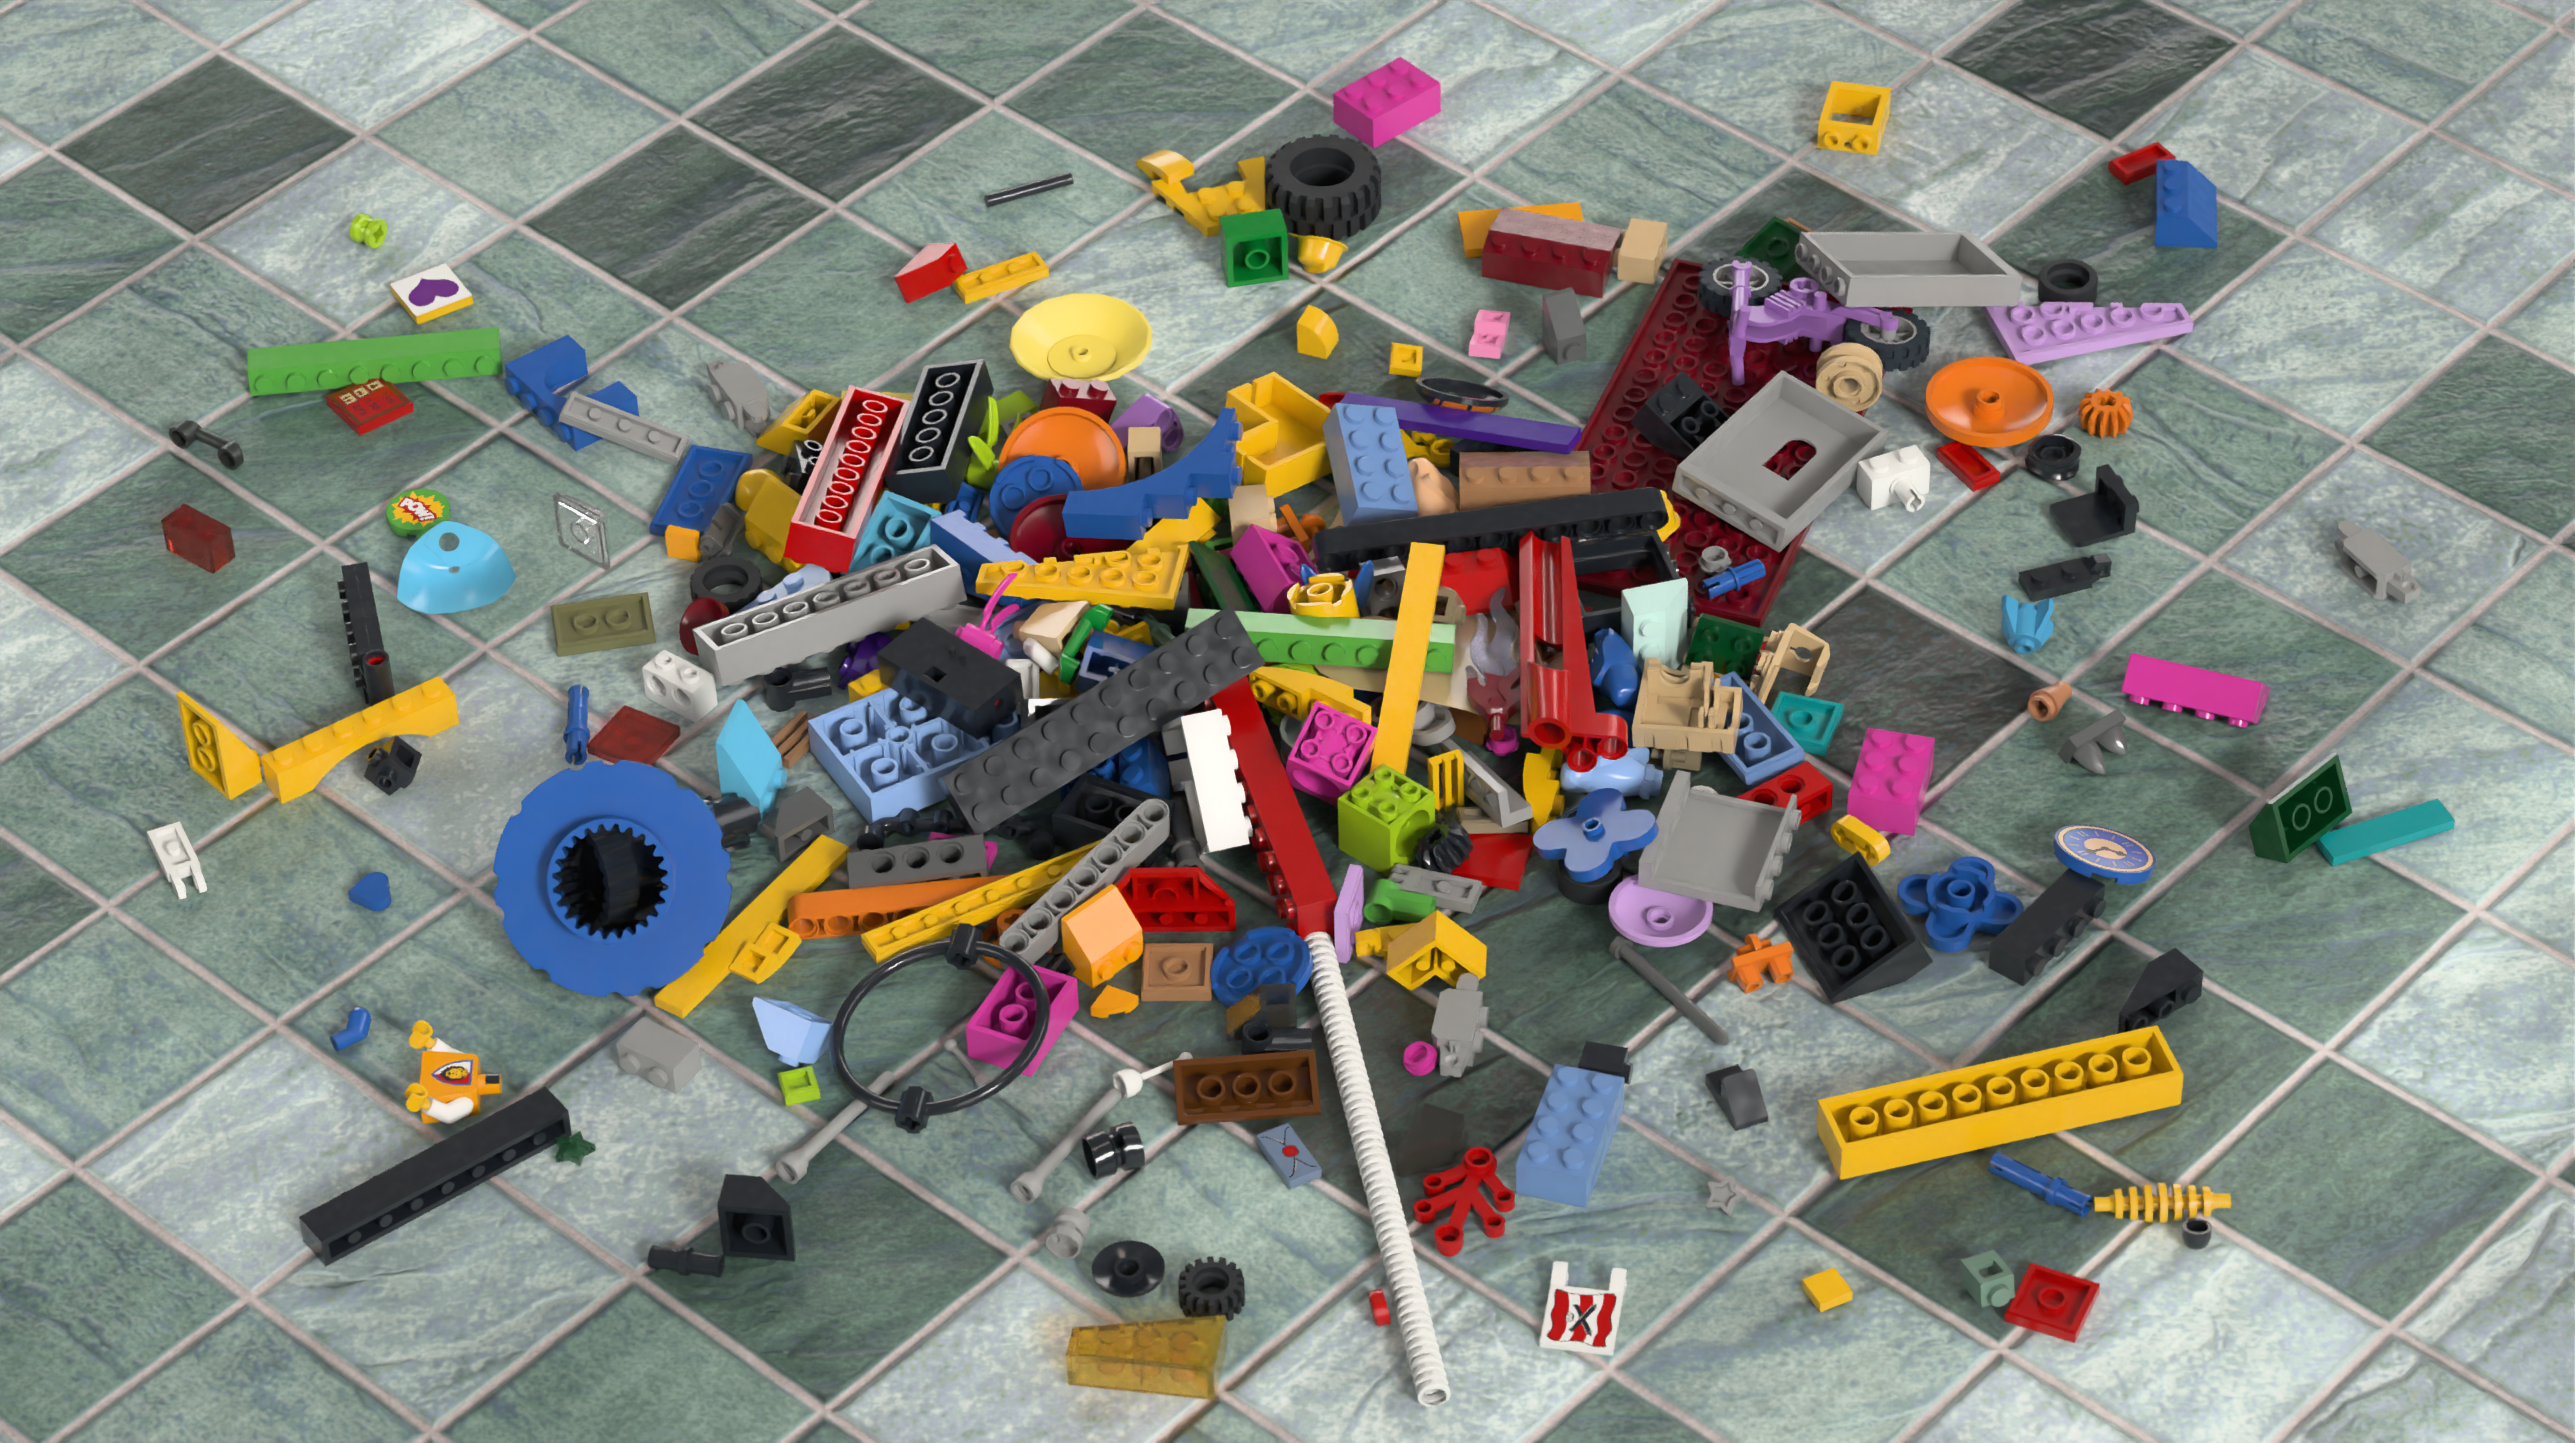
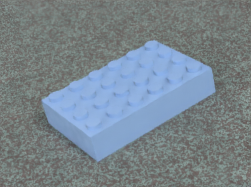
M888 688L808 720L810 750L867 822L872 824L874 821L882 818L899 817L901 811L906 808L918 811L947 799L936 780L1021 730V715L1012 712L977 740L892 688Z

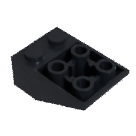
M1682 371L1648 399L1630 423L1652 445L1685 460L1730 417Z

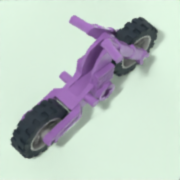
M1735 256V258L1730 259L1729 257H1722L1721 260H1712L1709 262V265H1704L1701 268L1698 282V300H1701L1703 307H1709V311L1716 314L1719 312L1722 314L1721 316L1730 318V320H1727V327L1729 329L1732 383L1734 385H1743L1745 383L1743 356L1746 340L1756 343L1778 341L1786 345L1788 342H1792L1793 339H1798V336L1810 337L1809 350L1813 352L1822 350V340L1830 341L1833 346L1841 343H1858L1869 347L1878 354L1883 364V369L1887 372H1893V369L1905 371L1908 370V367L1916 368L1920 365V362L1924 363L1929 354L1930 327H1927L1926 321L1923 319L1919 320L1918 316L1913 313L1907 314L1905 310L1897 309V311L1886 307L1882 308V310L1873 307H1845L1842 303L1827 301V294L1819 291V284L1809 278H1796L1792 280L1789 291L1786 292L1782 290V275H1779V271L1776 268H1771V264L1758 262V259L1755 258L1743 259V256Z

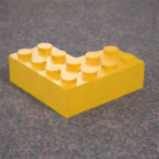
M1275 372L1253 380L1252 385L1246 383L1227 391L1225 408H1235L1237 421L1242 422L1243 425L1242 440L1236 443L1237 466L1242 468V482L1240 486L1266 484L1267 496L1276 498L1332 473L1322 428L1331 409Z

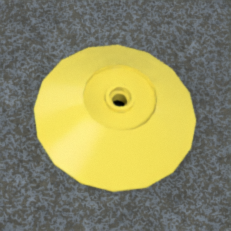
M1071 293L1044 300L1024 312L1011 329L1009 349L1018 365L1038 379L1049 381L1050 378H1072L1084 381L1096 379L1106 382L1117 379L1139 366L1151 350L1153 330L1144 314L1124 300L1102 294Z

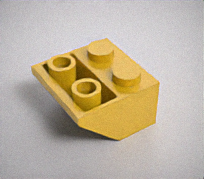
M813 389L791 403L756 440V445L786 456L790 453L794 439L800 441L813 440L824 445L842 404L841 398Z

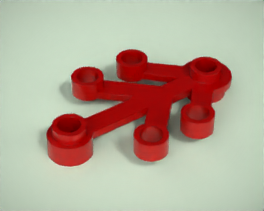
M1485 1147L1469 1149L1459 1166L1439 1174L1427 1175L1423 1180V1191L1430 1199H1420L1413 1205L1415 1221L1427 1224L1434 1220L1435 1212L1455 1204L1449 1222L1441 1224L1434 1232L1435 1248L1443 1256H1455L1463 1248L1464 1233L1462 1229L1471 1206L1482 1219L1483 1232L1487 1237L1499 1238L1505 1233L1504 1217L1496 1214L1478 1188L1482 1181L1493 1194V1207L1499 1212H1509L1514 1209L1515 1194L1511 1189L1506 1188L1495 1174L1497 1160L1493 1153ZM1465 1179L1462 1186L1445 1192L1446 1185Z

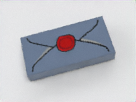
M1289 1123L1256 1135L1258 1147L1289 1190L1322 1177L1321 1167Z

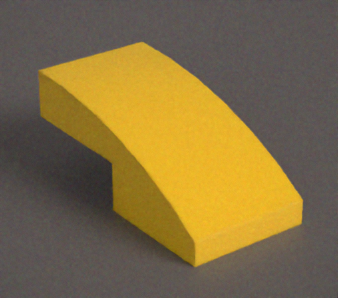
M1162 149L1136 160V165L1152 180L1160 177L1168 185L1194 175V165L1182 155L1171 150Z
M770 922L755 944L749 941L746 943L730 965L729 970L759 985L773 975L789 959L802 940L799 934Z

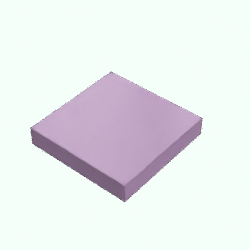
M1349 865L1334 910L1335 953L1338 962L1348 963L1350 961L1355 946L1354 933L1360 931L1364 918L1363 868L1359 865Z

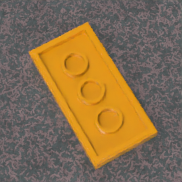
M1580 202L1511 208L1584 222ZM1502 208L1458 212V223L1465 258L1482 257V250L1489 229Z

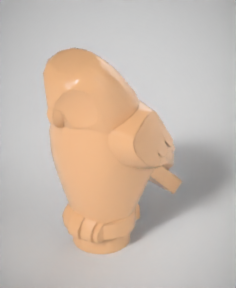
M1425 458L1410 460L1408 467L1419 510L1415 517L1460 512V496L1449 479L1441 475L1438 469Z

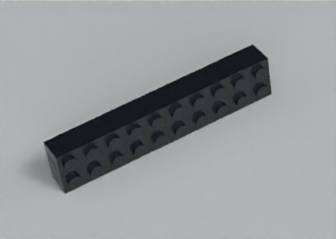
M1230 605L936 781L967 834H983L1263 666L1265 662Z

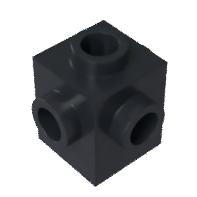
M395 735L381 747L377 745L370 751L366 758L368 766L364 777L390 796L399 788L405 789L411 784L416 775L422 754Z

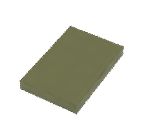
M648 592L550 606L558 657L656 643Z

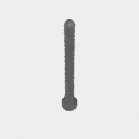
M1621 934L1611 942L1609 952L1615 958H1624L1717 1044L1725 1045L1728 1043V1033L1633 948L1632 940Z

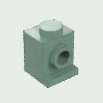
M1995 1250L1960 1260L1962 1290L1964 1293L1969 1292L1981 1308L1989 1305L2001 1307L2007 1304L2010 1298L2015 1297L2014 1273ZM1988 1268L1987 1275L1982 1276L1978 1272V1270Z

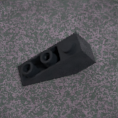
M2173 948L2150 961L2119 1013L2118 1034L2145 1028L2160 1019L2167 1018L2172 1012L2186 1004L2195 1002L2201 997L2204 971L2177 948Z

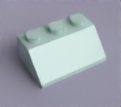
M1686 578L1622 590L1621 637L1632 650L1642 674L1646 657L1657 658L1661 660L1663 665L1675 670L1683 662L1687 644L1688 581Z

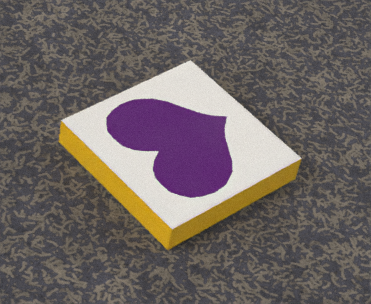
M446 263L390 284L392 295L417 325L473 304L472 294Z

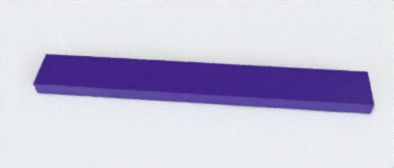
M1347 392L1340 401L1342 404L1394 407L1400 429L1569 455L1582 437L1580 427Z

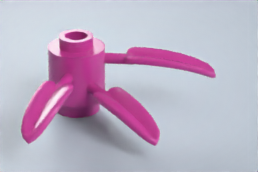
M1016 572L1009 574L996 588L983 610L984 616L979 627L969 622L965 627L959 626L955 633L957 637L997 660L1002 653L1004 642L998 640V636L994 632L1006 618L1019 610L1020 606L1016 603L1006 606L991 620L988 631L985 630V627L997 601L1018 575Z

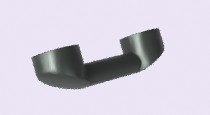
M182 420L169 430L171 440L181 449L188 448L196 440L219 449L218 458L220 462L230 470H236L244 462L242 450L235 439L228 440L204 430L194 421Z

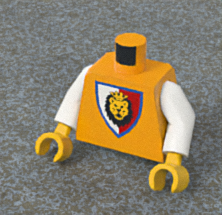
M417 1021L412 1028L409 1043L413 1048L421 1049L425 1046L427 1049L422 1051L420 1084H410L404 1094L408 1099L406 1107L411 1112L420 1110L423 1124L436 1122L452 1124L465 1117L477 1116L481 1109V1095L502 1094L501 1073L482 1074L480 1060L477 1055L458 1051L437 1037L432 1039L433 1029L431 1025L426 1021Z

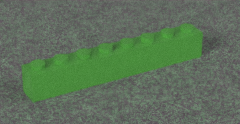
M499 327L248 349L247 375L251 396L339 389L353 384H363L368 379L383 378L385 381L395 384L503 374Z
M1189 608L1185 631L1220 610ZM1235 611L1264 662L1377 669L1389 668L1397 621ZM1432 623L1424 671L1452 673L1455 655L1456 624Z

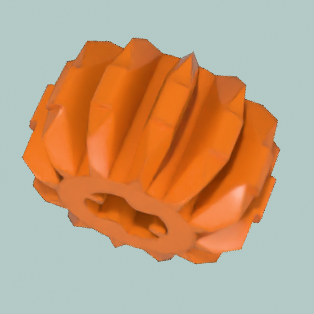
M2096 388L2094 393H2086L2078 407L2081 429L2088 430L2089 436L2100 435L2101 439L2104 436H2110L2115 439L2117 434H2125L2133 420L2130 398L2124 397L2122 391L2111 392L2110 388L2107 391H2101Z

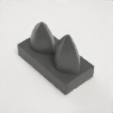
M2119 709L2114 710L2070 736L2058 755L2066 764L2076 759L2088 770L2105 775V759L2098 745L2100 744L2112 753L2125 756L2127 753V741L2120 727L2125 722L2126 717Z

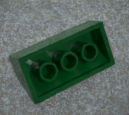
M1195 540L1188 542L1191 571L1193 572L1204 609L1222 610L1231 605L1234 611L1261 613L1259 607L1254 608L1252 593L1248 588L1244 589L1243 577L1234 569L1228 557Z

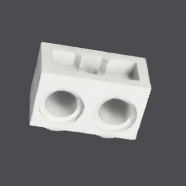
M666 650L661 651L642 667L646 697L697 723L718 705L715 677L704 669Z

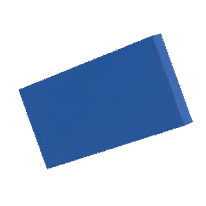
M691 445L649 525L650 534L665 536L667 527L673 525L699 531L701 538L707 526L712 523L711 519L718 507L727 502L733 503L740 476L749 471L753 464L752 454Z

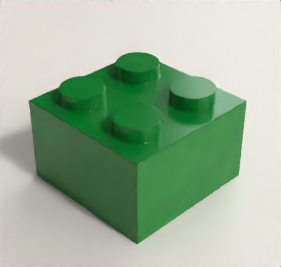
M1280 208L1219 217L1221 266L1228 288L1289 280L1287 229Z

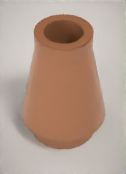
M2060 680L2053 685L2034 691L2028 701V711L2031 716L2038 721L2053 720L2066 700L2071 697V686L2067 682Z

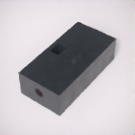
M925 617L920 618L877 653L881 683L977 740L1015 711L1020 699H1024L1021 673Z

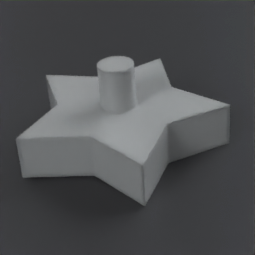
M1732 1174L1721 1183L1707 1182L1711 1192L1706 1205L1707 1209L1721 1208L1731 1217L1735 1204L1747 1198L1745 1194L1736 1189Z

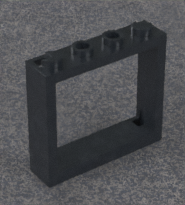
M1657 531L1571 543L1575 576L1650 565L1659 583L1684 578L1679 577L1677 562L1670 559L1668 544H1663ZM1688 595L1687 629L1691 628V615L1696 613L1693 605V595ZM1579 599L1585 644L1594 643V634L1597 631H1601V629L1611 628L1621 636L1622 607L1586 613Z

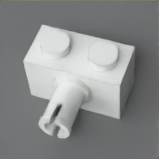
M1916 444L1859 461L1857 465L1856 492L1870 510L1902 501L1909 512H1914L1911 504L1918 511L1925 503L1923 495L1929 493L1930 462Z

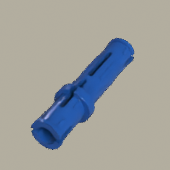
M573 685L568 690L567 727L563 734V739L566 743L565 759L571 764L574 755V765H581L587 760L586 747L590 740V730L587 727L589 690L583 686L581 695L580 685Z
M1997 1151L1990 1160V1163L1995 1165V1167L1992 1165L1988 1166L1990 1173L1996 1174L2045 1198V1202L2049 1205L2055 1206L2058 1204L2081 1217H2085L2092 1205L2087 1204V1202H2093L2092 1195L2067 1185V1181L2061 1177L2054 1179L2004 1155L2000 1151Z

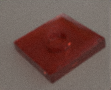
M624 705L587 744L588 754L614 764L619 760H629L652 766L681 735L680 726Z

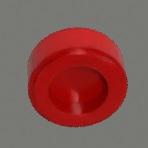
M1382 1288L1369 1291L1368 1299L1376 1326L1381 1327L1391 1324Z

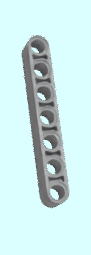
M1148 799L1140 804L1000 936L999 946L1011 951H1018L1015 953L1023 957L1030 964H1034L1062 938L1061 918L1110 884L1114 885L1129 868H1136L1167 839L1170 833V810L1168 805L1160 799ZM1000 961L1002 968L1006 971L1009 965Z

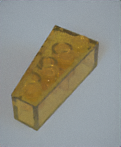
M1226 1315L1073 1327L1066 1353L1068 1385L1215 1400L1227 1350Z

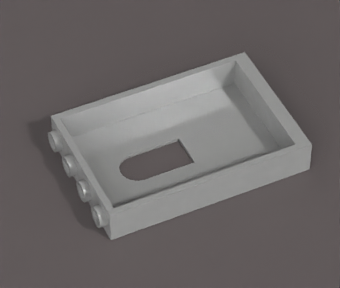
M1801 232L1799 243L1795 247L1796 262L1845 307L2017 306L2022 276L1971 232Z
M1781 370L1677 466L1672 490L1775 551L1780 552L1857 479V465L1859 461L1883 454L1889 431ZM1802 440L1808 442L1815 448L1816 455L1791 479L1786 480L1763 466L1789 441Z

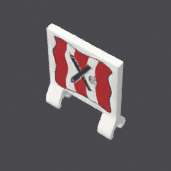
M1554 1261L1539 1347L1613 1356L1623 1298L1627 1287V1270L1623 1268L1612 1269L1609 1291L1567 1286L1569 1278L1567 1272L1568 1262Z

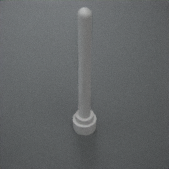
M890 1071L883 1072L867 1089L881 1095L894 1082V1074ZM855 1098L799 1152H788L775 1164L778 1175L784 1181L796 1184L807 1173L808 1162L866 1109L868 1105Z
M1110 1089L1033 1172L1021 1173L1011 1183V1192L1018 1201L1029 1205L1042 1194L1043 1181L1082 1141V1136L1088 1134L1121 1099L1122 1094L1119 1089Z

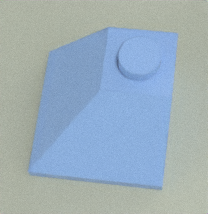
M754 996L752 1004L767 1048L780 1054L779 1061L794 1067H798L800 1062L814 1064L830 1047L832 1021L787 1001Z

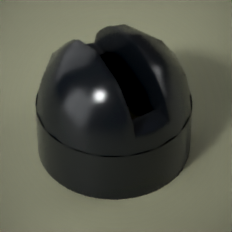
M2192 1218L2183 1222L2182 1239L2188 1248L2200 1250L2209 1244L2212 1225L2208 1221Z

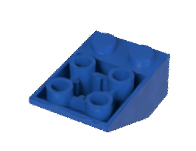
M1148 736L1136 741L1085 772L1170 800L1168 761ZM1082 774L1060 787L1061 802Z

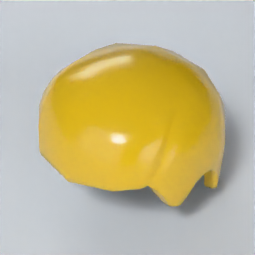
M765 468L751 469L743 473L739 478L734 496L736 505L743 511L749 510L768 476L773 475L784 483V481L774 471Z

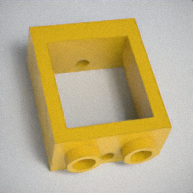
M1831 81L1818 123L1817 148L1878 155L1890 115L1891 88ZM1833 113L1871 117L1874 118L1871 126L1832 121L1831 119Z

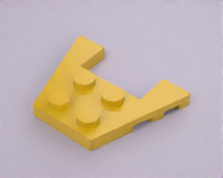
M1260 156L1238 161V172L1243 181H1232L1227 185L1214 188L1206 187L1197 192L1186 193L1180 181L1168 185L1162 179L1151 181V191L1157 197L1160 195L1164 197L1166 205L1171 209H1179L1184 214V219L1206 237L1220 235V216L1265 210V158Z

